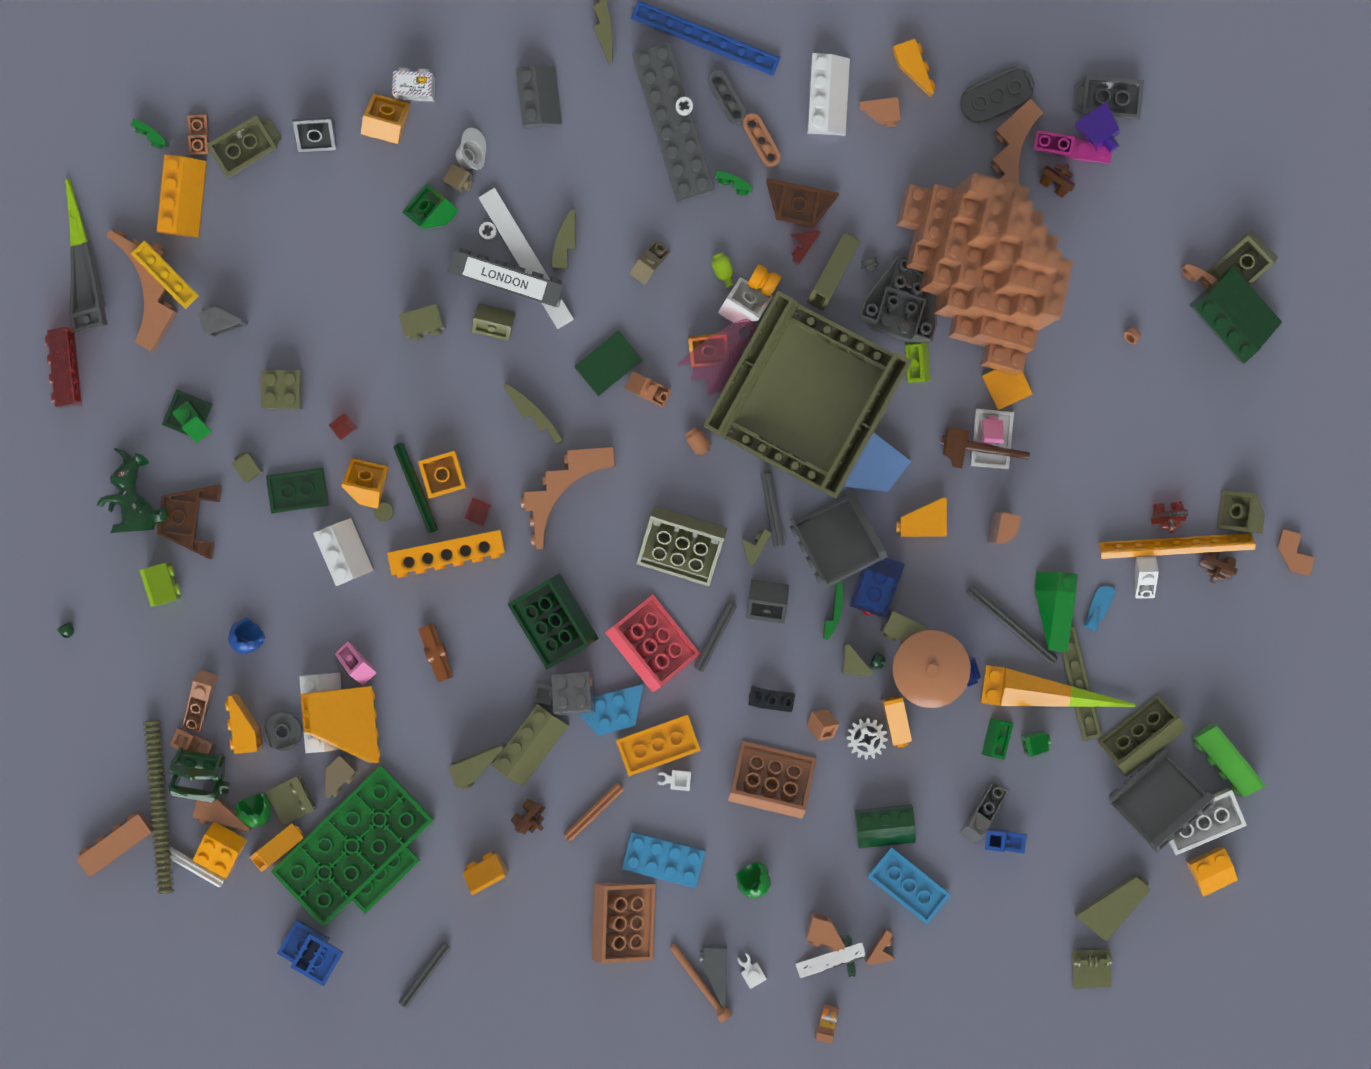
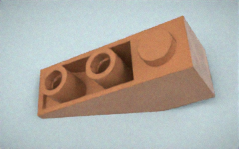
M200 669L195 676L182 724L183 728L201 732L214 694L218 675Z
M217 797L214 803L196 801L193 818H197V822L205 824L216 822L225 828L227 826L234 827V831L241 833L252 829L235 815L236 811L220 797Z

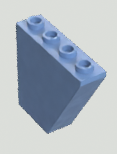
M873 433L844 487L888 492L911 461L877 434Z

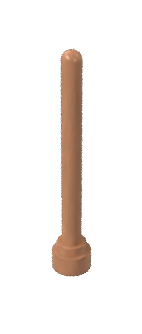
M672 944L670 950L716 1009L718 1020L721 1023L733 1015L729 1007L721 1006L719 1000L678 946Z

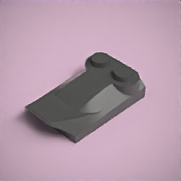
M1085 76L1082 81L1074 85L1072 107L1077 109L1082 115H1087L1107 102L1114 118L1140 120L1144 80Z

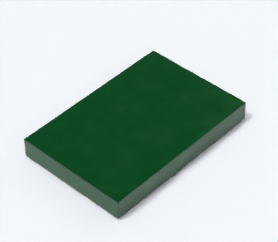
M618 330L574 367L594 392L600 396L643 359Z
M324 468L266 476L271 514L329 506Z

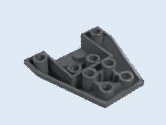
M898 254L864 299L859 318L872 330L906 342H932L937 327V314H934L936 295L920 291L924 272L906 267L908 257Z

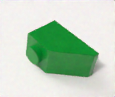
M1045 731L1021 735L1024 753L1028 757L1050 751L1051 739L1050 735L1046 734Z

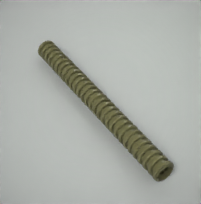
M151 720L143 722V725L146 727L144 728V731H146L144 737H146L145 743H147L145 749H147L146 755H148L146 761H148L147 767H149L147 773H149L148 779H150L148 785H150L149 791H151L149 797H151L150 803H152V806H150V809H152L151 815H153L151 821H153L152 827H154V830H152L154 836L152 837L155 839V842H153L155 848L153 850L156 851V854H154L156 860L154 862L157 863V866H155L157 872L155 874L158 875V878H156L158 884L156 886L159 887L157 893L167 894L174 892V889H172L174 883H172L173 877H171L173 871H171L172 865H170L172 859H170L171 853H169L171 847H169L170 841H168L170 835H168L169 829H167L169 825L167 819L169 818L166 817L168 813L166 807L168 806L165 805L167 801L165 795L167 794L164 793L166 789L164 784L166 782L163 781L165 769H162L164 765L162 763L164 757L161 756L163 745L160 744L162 742V739H160L162 733L159 732L161 730V727H159L161 721Z

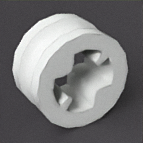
M681 97L677 100L676 110L680 115H688L692 112L693 103L689 98ZM685 101L688 102V107L690 108L681 111L679 104H684Z
M484 222L479 227V233L485 240H491L496 236V227L491 222ZM489 226V228H493L490 236H487V234L483 235L484 227Z

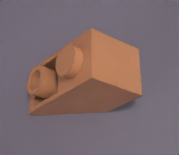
M632 372L625 386L626 390L663 408L672 390L635 372Z

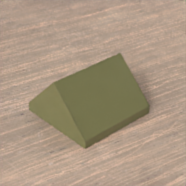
M846 642L843 645L841 672L843 674L872 676L874 673Z

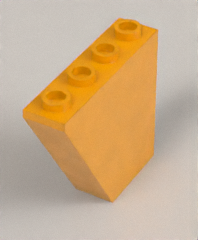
M372 686L300 694L305 733L366 762L379 763L380 749L377 745L379 734L375 723L377 713L374 709L375 693Z

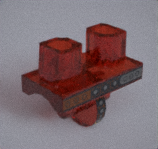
M1181 501L1171 503V511L1165 512L1164 504H1154L1153 514L1150 519L1151 525L1161 524V529L1168 528L1169 534L1174 533V528L1181 527L1180 522L1186 521L1188 510H1184Z

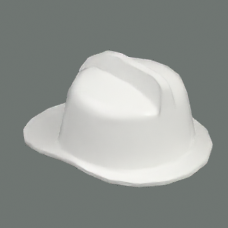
M467 128L463 132L461 145L455 154L460 168L464 170H479L484 167L486 141L483 134L476 128Z

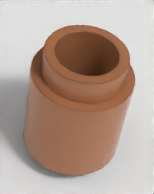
M695 427L685 434L687 443L696 455L700 453L702 456L711 450L709 447L711 442L702 429L699 430L698 427Z

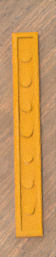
M1252 533L1099 542L1098 548L1101 559L1255 550V541Z

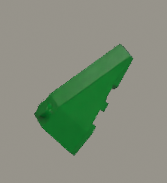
M1036 572L1034 592L1049 651L1068 652L1078 574Z

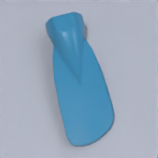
M1102 586L1097 589L1089 608L1088 619L1083 625L1085 628L1097 631L1098 623L1105 616L1116 593L1114 588Z

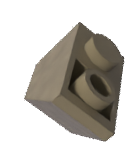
M451 164L442 180L443 183L463 194L466 191L469 192L474 184V181H472L473 176L470 172Z
M655 240L638 259L629 274L645 285L671 251Z
M343 754L339 755L326 768L325 796L327 798L331 796L335 798L343 790L341 786L345 782L349 784L357 777L354 774L357 769Z

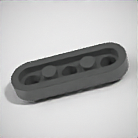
M719 70L713 71L708 77L709 87L728 120L733 124L742 123L746 117V110L725 73ZM714 79H721V83L715 84ZM725 95H729L731 99L729 101H725L723 97ZM735 111H738L740 113V117L735 118L733 116V113Z

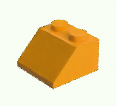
M373 93L363 115L361 134L398 144L404 131L410 103Z
M1221 845L1186 862L1203 897L1238 880L1229 855Z
M490 851L482 856L483 860L478 863L472 861L465 866L466 869L463 871V876L472 895L507 876L508 870L498 852L493 854Z

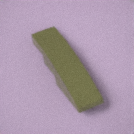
M598 0L599 3L594 4L593 9L599 24L593 27L610 65L613 63L611 20L606 0Z
M508 384L504 385L523 419L531 416L540 432L547 428L556 444L563 441L554 425L538 407Z

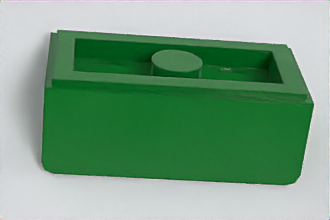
M990 718L982 750L983 755L1005 760L1013 722Z

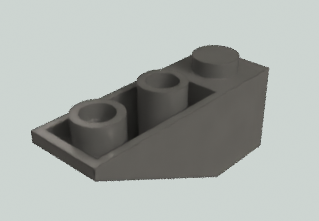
M992 781L959 833L974 843L983 838L1009 791Z

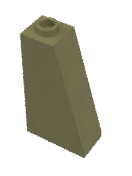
M846 233L842 235L807 303L824 311L861 243L854 235Z
M1133 874L1079 909L1075 915L1107 942L1150 892L1151 889L1147 886L1149 882L1141 875L1137 878Z

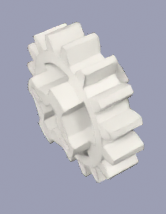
M868 717L866 722H863L860 718L858 725L854 722L852 723L854 729H848L851 736H846V739L851 740V742L847 746H853L851 753L853 754L857 751L858 758L864 755L865 760H867L868 755H871L874 759L876 752L880 755L882 754L880 748L886 749L883 742L888 741V738L883 737V735L887 731H881L883 725L879 724L877 726L876 719L871 723ZM866 726H871L877 731L871 732ZM860 728L859 736L854 739L855 733ZM865 734H868V736H872V738L869 739V743L862 741V739H864ZM880 738L879 744L874 749L875 741ZM857 746H865L867 751H862Z

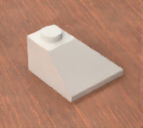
M740 277L718 313L733 323L758 321L773 297L768 298L761 294V289L755 290L747 286L748 281Z

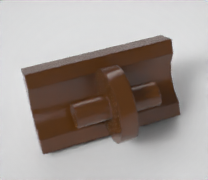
M1066 163L1064 167L1057 164L1054 169L1046 165L1043 169V175L1039 183L1048 188L1053 180L1059 185L1054 192L1061 198L1069 191L1071 192L1075 186V183L1069 180L1073 175L1068 171L1069 164Z
M1208 552L1200 560L1198 566L1207 569L1205 574L1210 575V582L1215 583L1217 579L1224 581L1225 578L1231 579L1233 575H1236L1238 570L1235 568L1236 559L1227 556L1224 562L1218 560L1219 552Z
M527 799L522 807L528 813L524 817L516 813L511 819V822L516 827L514 830L524 835L528 830L531 833L536 828L540 831L543 830L544 827L540 823L544 820V817L541 814L546 809L542 804Z

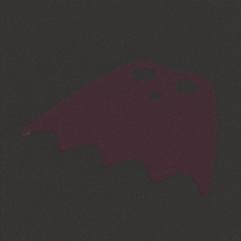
M742 319L731 324L695 348L678 363V366L692 365L693 373L691 380L706 379L708 382L707 395L715 392L722 393L743 355L740 350L742 347L746 348L756 331V325L749 319ZM743 326H747L750 329V334L747 338L739 336V330Z

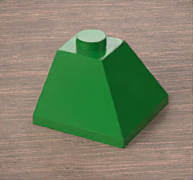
M427 183L402 213L421 229L447 225L459 210Z

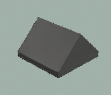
M332 117L292 120L298 153L336 150L335 121Z

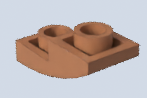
M208 114L187 115L189 155L209 154L207 146L209 143Z
M1186 264L1181 267L1183 270L1182 275L1188 281L1192 280L1195 282L1201 278V284L1206 289L1217 280L1206 271L1193 265Z

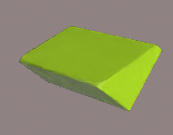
M928 343L905 344L906 358L913 361L907 371V383L930 381Z

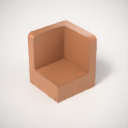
M823 709L811 713L807 727L816 739L821 741L834 738L839 723L828 709Z

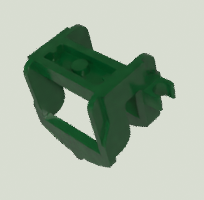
M179 747L175 758L172 759L169 766L170 774H173L169 784L171 796L214 803L219 795L227 796L229 793L227 789L230 783L223 781L226 760L224 754L218 756L183 750V747ZM181 776L188 778L190 781L194 779H213V781H216L213 791L178 786Z

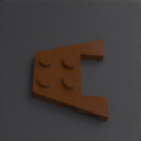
M222 485L161 496L160 507H165L169 516L165 522L158 523L157 534L208 559H213L215 542L196 540L195 536L200 500L220 502Z

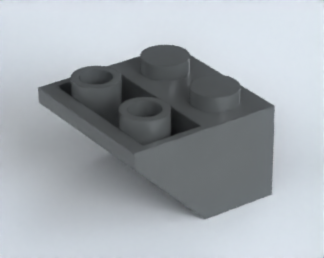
M751 579L746 618L785 624L789 585Z

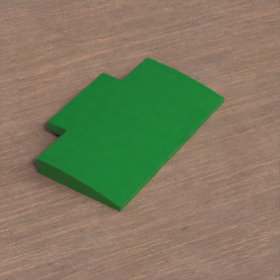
M380 765L293 849L271 873L322 927L327 926L351 901L366 914L421 861L408 846L435 819Z

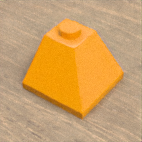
M351 458L342 488L358 504L378 509L389 466Z

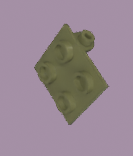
M1110 949L1072 950L1073 989L1112 987L1111 964L1113 961Z

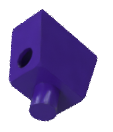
M1107 102L1075 122V128L1096 149L1105 145L1109 152H1112L1120 146L1114 138L1119 135L1120 130Z

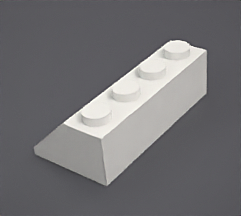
M812 53L807 134L846 135L850 58L833 54Z
M341 672L299 676L301 694L342 689ZM304 732L305 753L340 750Z
M1225 788L1212 794L1214 796V804L1169 842L1175 855L1247 826L1231 789Z

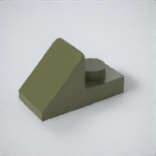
M766 529L763 532L759 531L754 539L757 542L756 545L742 539L747 559L751 566H754L771 535V532Z

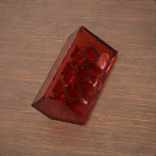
M68 327L47 330L45 343L49 347L47 362L51 366L49 382L53 385V392L51 393L52 404H55L57 408L82 406L75 333Z

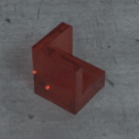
M345 413L329 424L340 440H343L350 433L358 429Z
M473 498L464 519L483 526L492 505Z

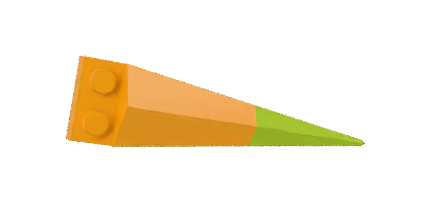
M985 665L980 703L999 706H1136L1130 702L1009 668Z

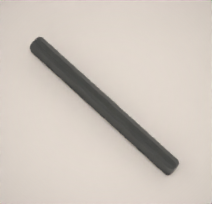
M974 585L967 589L966 593L1046 662L1050 665L1055 664L1058 659L1056 655L1049 651Z

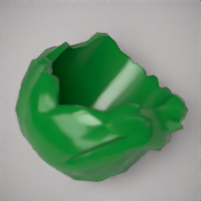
M264 793L252 795L235 804V815L248 827L256 828L262 826L270 818L271 802Z
M761 861L746 865L735 875L737 877L738 889L750 898L762 897L768 892L771 885L768 869Z

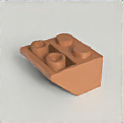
M811 912L805 932L806 939L810 941L809 944L814 946L827 945L828 949L839 952V949L844 950L843 939L831 918Z

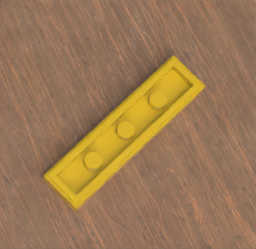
M145 240L130 253L185 309L199 297L194 289Z

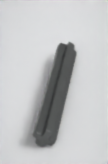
M764 472L761 474L773 545L774 547H781L785 545L773 476L772 472Z
M732 602L726 604L694 666L695 669L701 672L704 671L737 608L736 604Z
M441 943L400 999L399 1004L407 1008L450 950L448 944Z

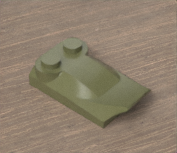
M255 115L211 141L207 146L226 177L229 178L237 175L244 168L277 149L278 143L282 138L270 119H264Z

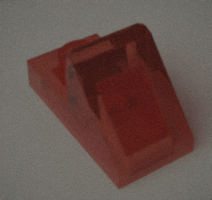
M816 230L790 236L802 245L801 248L797 246L792 253L794 257L793 263L796 265L800 264L820 235V231Z

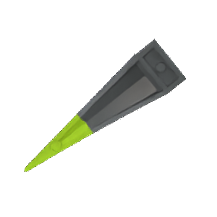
M66 178L71 248L69 316L73 333H80L106 326L108 322L104 308L106 306L71 180Z

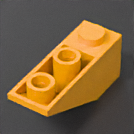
M912 39L893 46L892 51L898 68L929 97L933 96L936 87L933 79L929 80L927 74L929 67L927 61L922 59L923 49L920 42L917 43L916 39Z

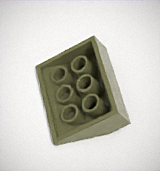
M654 506L636 564L710 586L727 528Z

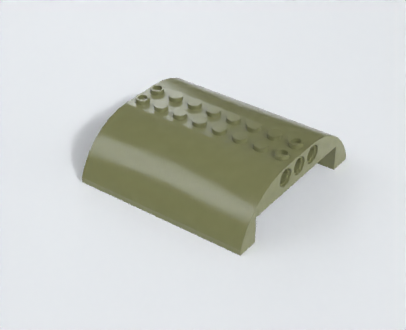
M777 291L703 427L798 480L837 499L913 361L896 352L892 353L798 304L795 299Z

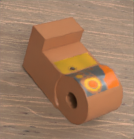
M823 1005L814 1036L815 1040L833 1043L839 1007Z

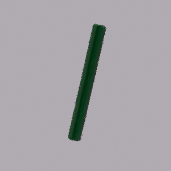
M398 443L393 448L424 524L429 533L438 530L437 524L403 443Z

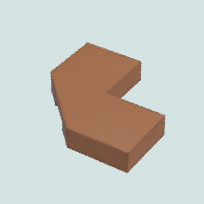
M1282 529L1277 549L1285 560L1287 567L1292 572L1310 576L1315 558L1297 553L1302 534Z

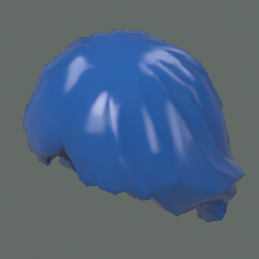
M245 617L243 620L232 625L228 642L234 651L249 654L256 648H259L264 643L263 641L266 637L257 624Z

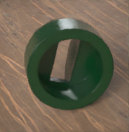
M71 622L57 629L64 638H69L74 634V626Z
M876 652L870 666L877 669L883 668L884 665L881 662L886 663L885 657Z

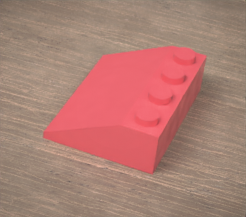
M653 594L605 632L652 692L662 687L700 655V652Z

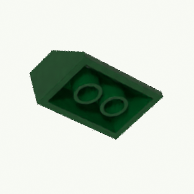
M911 804L854 810L858 849L916 843L914 810Z

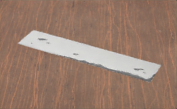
M859 943L846 947L844 950L840 949L839 952L834 951L796 963L795 965L800 978L866 958L867 955L863 944Z

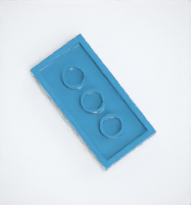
M631 831L622 869L696 888L705 850Z
M892 847L887 850L867 875L870 880L927 925L951 896L949 892Z

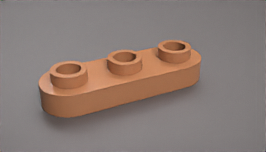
M751 113L746 115L742 125L762 163L767 167L776 166L780 161L781 155L764 123L757 114ZM754 121L756 125L755 127H750L748 123ZM764 138L765 143L759 144L758 139ZM769 154H772L774 156L773 161H769L767 159V156Z

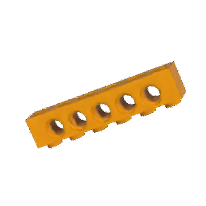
M502 530L388 552L387 555L391 575H397V578L408 576V572L411 571L420 574L427 572V568L434 567L435 570L445 569L446 564L453 563L454 567L465 565V560L472 559V563L484 561L483 557L491 556V559L500 558L502 553L506 552ZM486 541L489 543L490 549L488 552L480 550L481 542ZM468 545L471 548L469 556H464L461 553L462 546ZM445 549H449L452 552V557L449 560L444 559L442 556V552ZM426 553L433 555V561L430 564L426 563L423 559ZM408 556L412 557L415 561L411 568L405 565V559Z

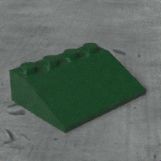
M1233 266L1189 305L1234 357L1243 364L1261 349L1282 323L1278 316Z
M560 573L507 604L546 670L599 639Z

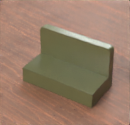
M478 304L473 320L472 332L509 341L516 313Z

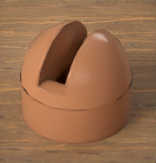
M1131 327L1127 329L1123 336L1128 343L1135 344L1140 339L1141 333L1138 328Z

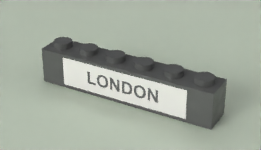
M460 248L459 251H453L447 270L448 273L547 305L560 306L566 285L561 284L562 280L553 277L547 280L543 278L544 274L535 271L529 274L525 272V268L514 265L513 269L507 267V262L496 259V262L488 261V256L478 253L476 257L470 255L471 251Z

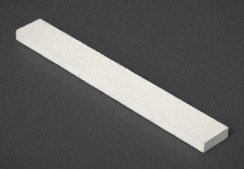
M493 188L478 197L519 266L525 268L526 273L532 274L535 271L544 274V279L550 280L496 189ZM562 299L559 307L542 303L557 329L574 320Z

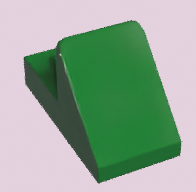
M186 401L172 412L182 425L181 428L196 443L212 432L189 401Z

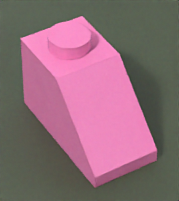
M987 416V419H983L981 423L980 443L1002 444L1004 442L1003 420H998L997 416Z
M349 641L335 653V656L348 674L362 686L377 673L366 658Z

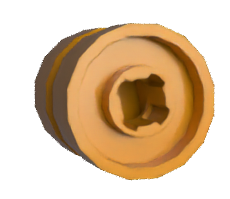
M758 264L747 286L755 290L760 288L761 294L771 298L782 276L775 272L768 273L766 267Z

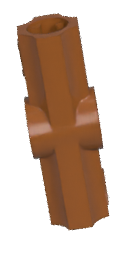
M434 623L418 628L425 646V655L429 664L432 665L436 680L441 682L454 677L447 659L446 648L443 642L440 641Z

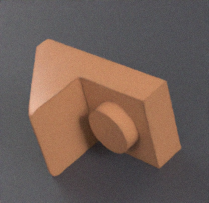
M887 928L883 930L867 955L865 962L868 965L895 960L892 954L884 950L885 947L889 948L893 942V933Z

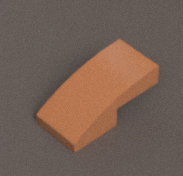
M177 728L169 746L177 750L179 747H183V750L211 754L215 744Z

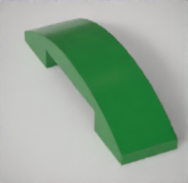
M842 580L837 582L835 587L833 619L825 620L824 640L830 638L840 619L843 605Z

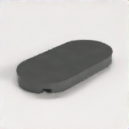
M1017 67L1005 69L968 87L961 97V110L970 121L976 123L989 121L1026 103L1034 90L1033 78L1027 71Z

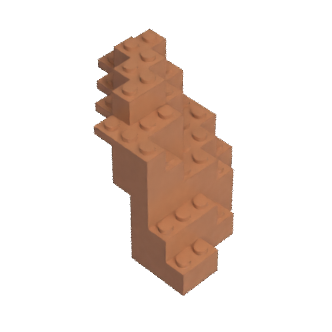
M977 173L971 174L954 189L934 184L929 189L913 184L908 185L903 192L896 226L914 230L906 267L924 272L920 291L938 295L934 314L952 319L948 337L984 347L981 366L1018 375L1024 371L1027 353L1035 349L1038 331L1062 317L1073 261L1061 258L1062 251L1056 249L1059 237L1047 234L1048 226L1042 225L1044 212L1032 209L1033 202L1028 201L1030 188Z

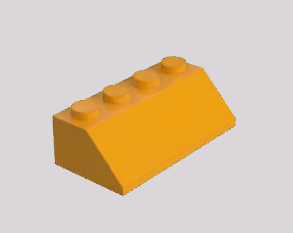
M164 155L157 232L199 238L207 161L183 156Z

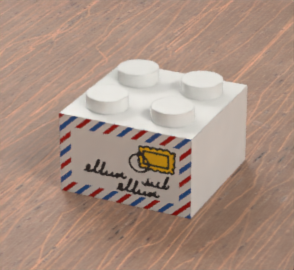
M398 68V71H393L392 94L396 100L434 102L436 78L428 69H418V72H413L409 68Z

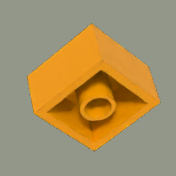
M457 451L418 461L429 499L468 488Z
M213 822L204 834L193 861L227 879L235 867L247 839Z

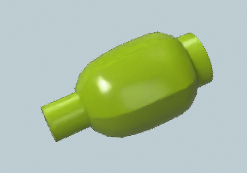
M723 252L713 255L712 267L716 276L725 282L726 288L733 286L731 279L733 276V266L730 258L724 255Z

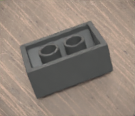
M528 66L516 68L523 128L561 125L555 67Z

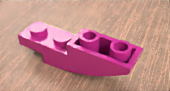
M1039 130L1036 133L1033 150L1069 159L1110 165L1112 152H1109L1105 145L1096 149L1088 140L1075 138L1074 136Z

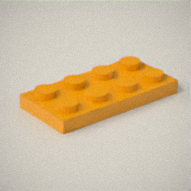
M688 714L616 740L628 776L701 751Z

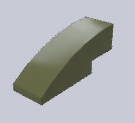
M575 210L569 212L558 232L552 256V269H568V250H576Z

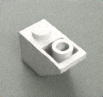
M1156 556L1136 557L1134 568L1135 598H1155L1159 574Z

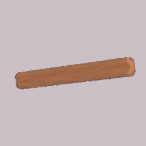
M616 783L564 833V837L568 841H572L623 792V787Z

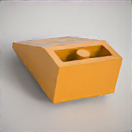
M238 693L227 696L228 700H225L226 711H229L230 714L227 724L228 730L232 731V738H230L231 750H234V754L261 750L263 748L260 726Z

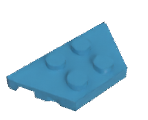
M643 684L595 696L596 713L579 715L598 736L633 727L636 725Z

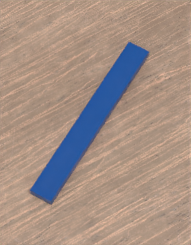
M639 0L631 17L634 21L771 76H774L780 61L778 56Z

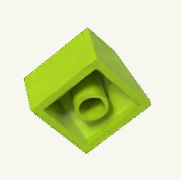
M169 562L139 570L151 607L180 599L181 589L179 584L175 583V570Z

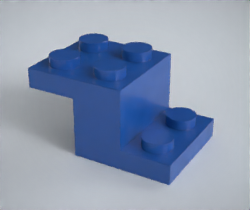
M296 920L277 954L291 961L292 965L290 967L324 986L342 956L343 951L328 943L329 937Z

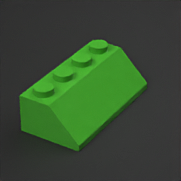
M1209 722L1192 736L1195 740L1193 742L1194 746L1200 752L1202 750L1205 752L1207 762L1212 767L1215 765L1219 769L1217 774L1223 781L1228 780L1232 785L1229 788L1236 796L1240 795L1245 798L1266 786L1217 725Z

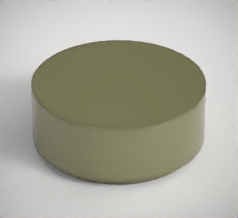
M382 502L379 504L378 509L374 508V516L379 521H388L393 516L394 510L389 503Z

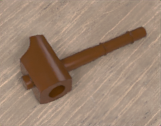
M948 427L946 436H942L941 445L944 446L943 455L951 460L954 468L962 469L966 450L1029 460L1030 452L969 441V430Z

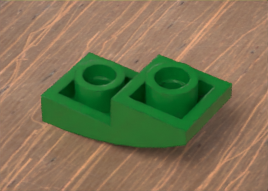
M132 120L131 126L136 129V133L145 136L148 133L147 140L152 142L151 146L162 149L163 146L169 148L170 144L157 131L139 120Z
M716 170L715 180H718L719 184L730 185V182L734 183L733 191H737L736 194L748 196V193H752L753 187L743 179L730 173Z

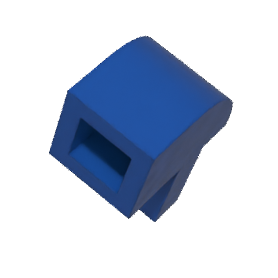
M988 829L985 849L1024 854L1027 834L1003 829Z

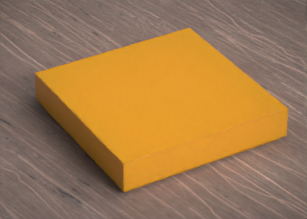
M993 370L981 376L997 410L1033 394L1023 372L1014 375Z

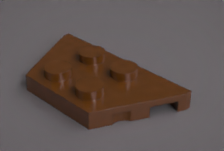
M769 178L766 179L774 214L778 221L814 228L839 196L837 192Z

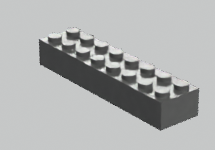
M670 43L632 53L677 204L714 193L691 113L680 115L676 110L677 100L686 96ZM686 101L684 104H679V106H681V111H683L684 109H689L688 103Z

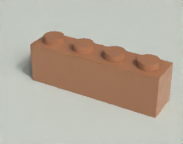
M142 812L139 814L132 813L126 818L127 822L124 825L117 824L110 829V835L107 837L102 835L94 841L96 845L92 848L87 846L79 852L81 856L76 860L89 878L152 833L154 828Z

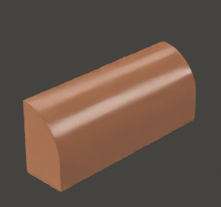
M993 512L987 542L1001 544L1012 540L1019 530L1021 516Z

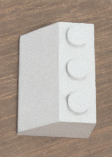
M352 518L313 533L336 586L374 571Z

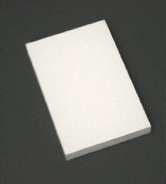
M975 409L972 441L980 442L982 420L987 419V416H997L998 420H1003L1004 442L1002 444H985L1011 449L1014 412ZM971 451L970 466L1009 469V456Z

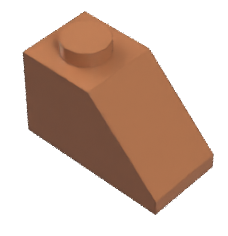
M898 97L859 102V109L880 125L894 127L901 121Z

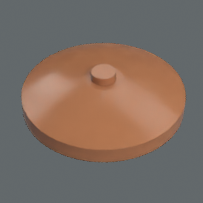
M923 630L909 636L898 647L892 664L894 682L901 694L918 706L927 708L945 706L956 700L965 690L970 678V660L963 645L950 634L938 630Z

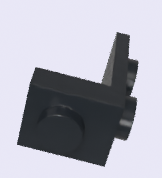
M751 686L748 705L762 709L792 712L795 694Z

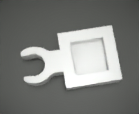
M672 770V775H668L665 772L658 773V775L665 776V781H658L657 784L665 785L670 783V789L690 791L691 771Z
M745 953L748 960L742 962L738 957V962L745 968L741 971V974L749 988L752 989L767 980L759 964L757 962L751 964L750 955Z

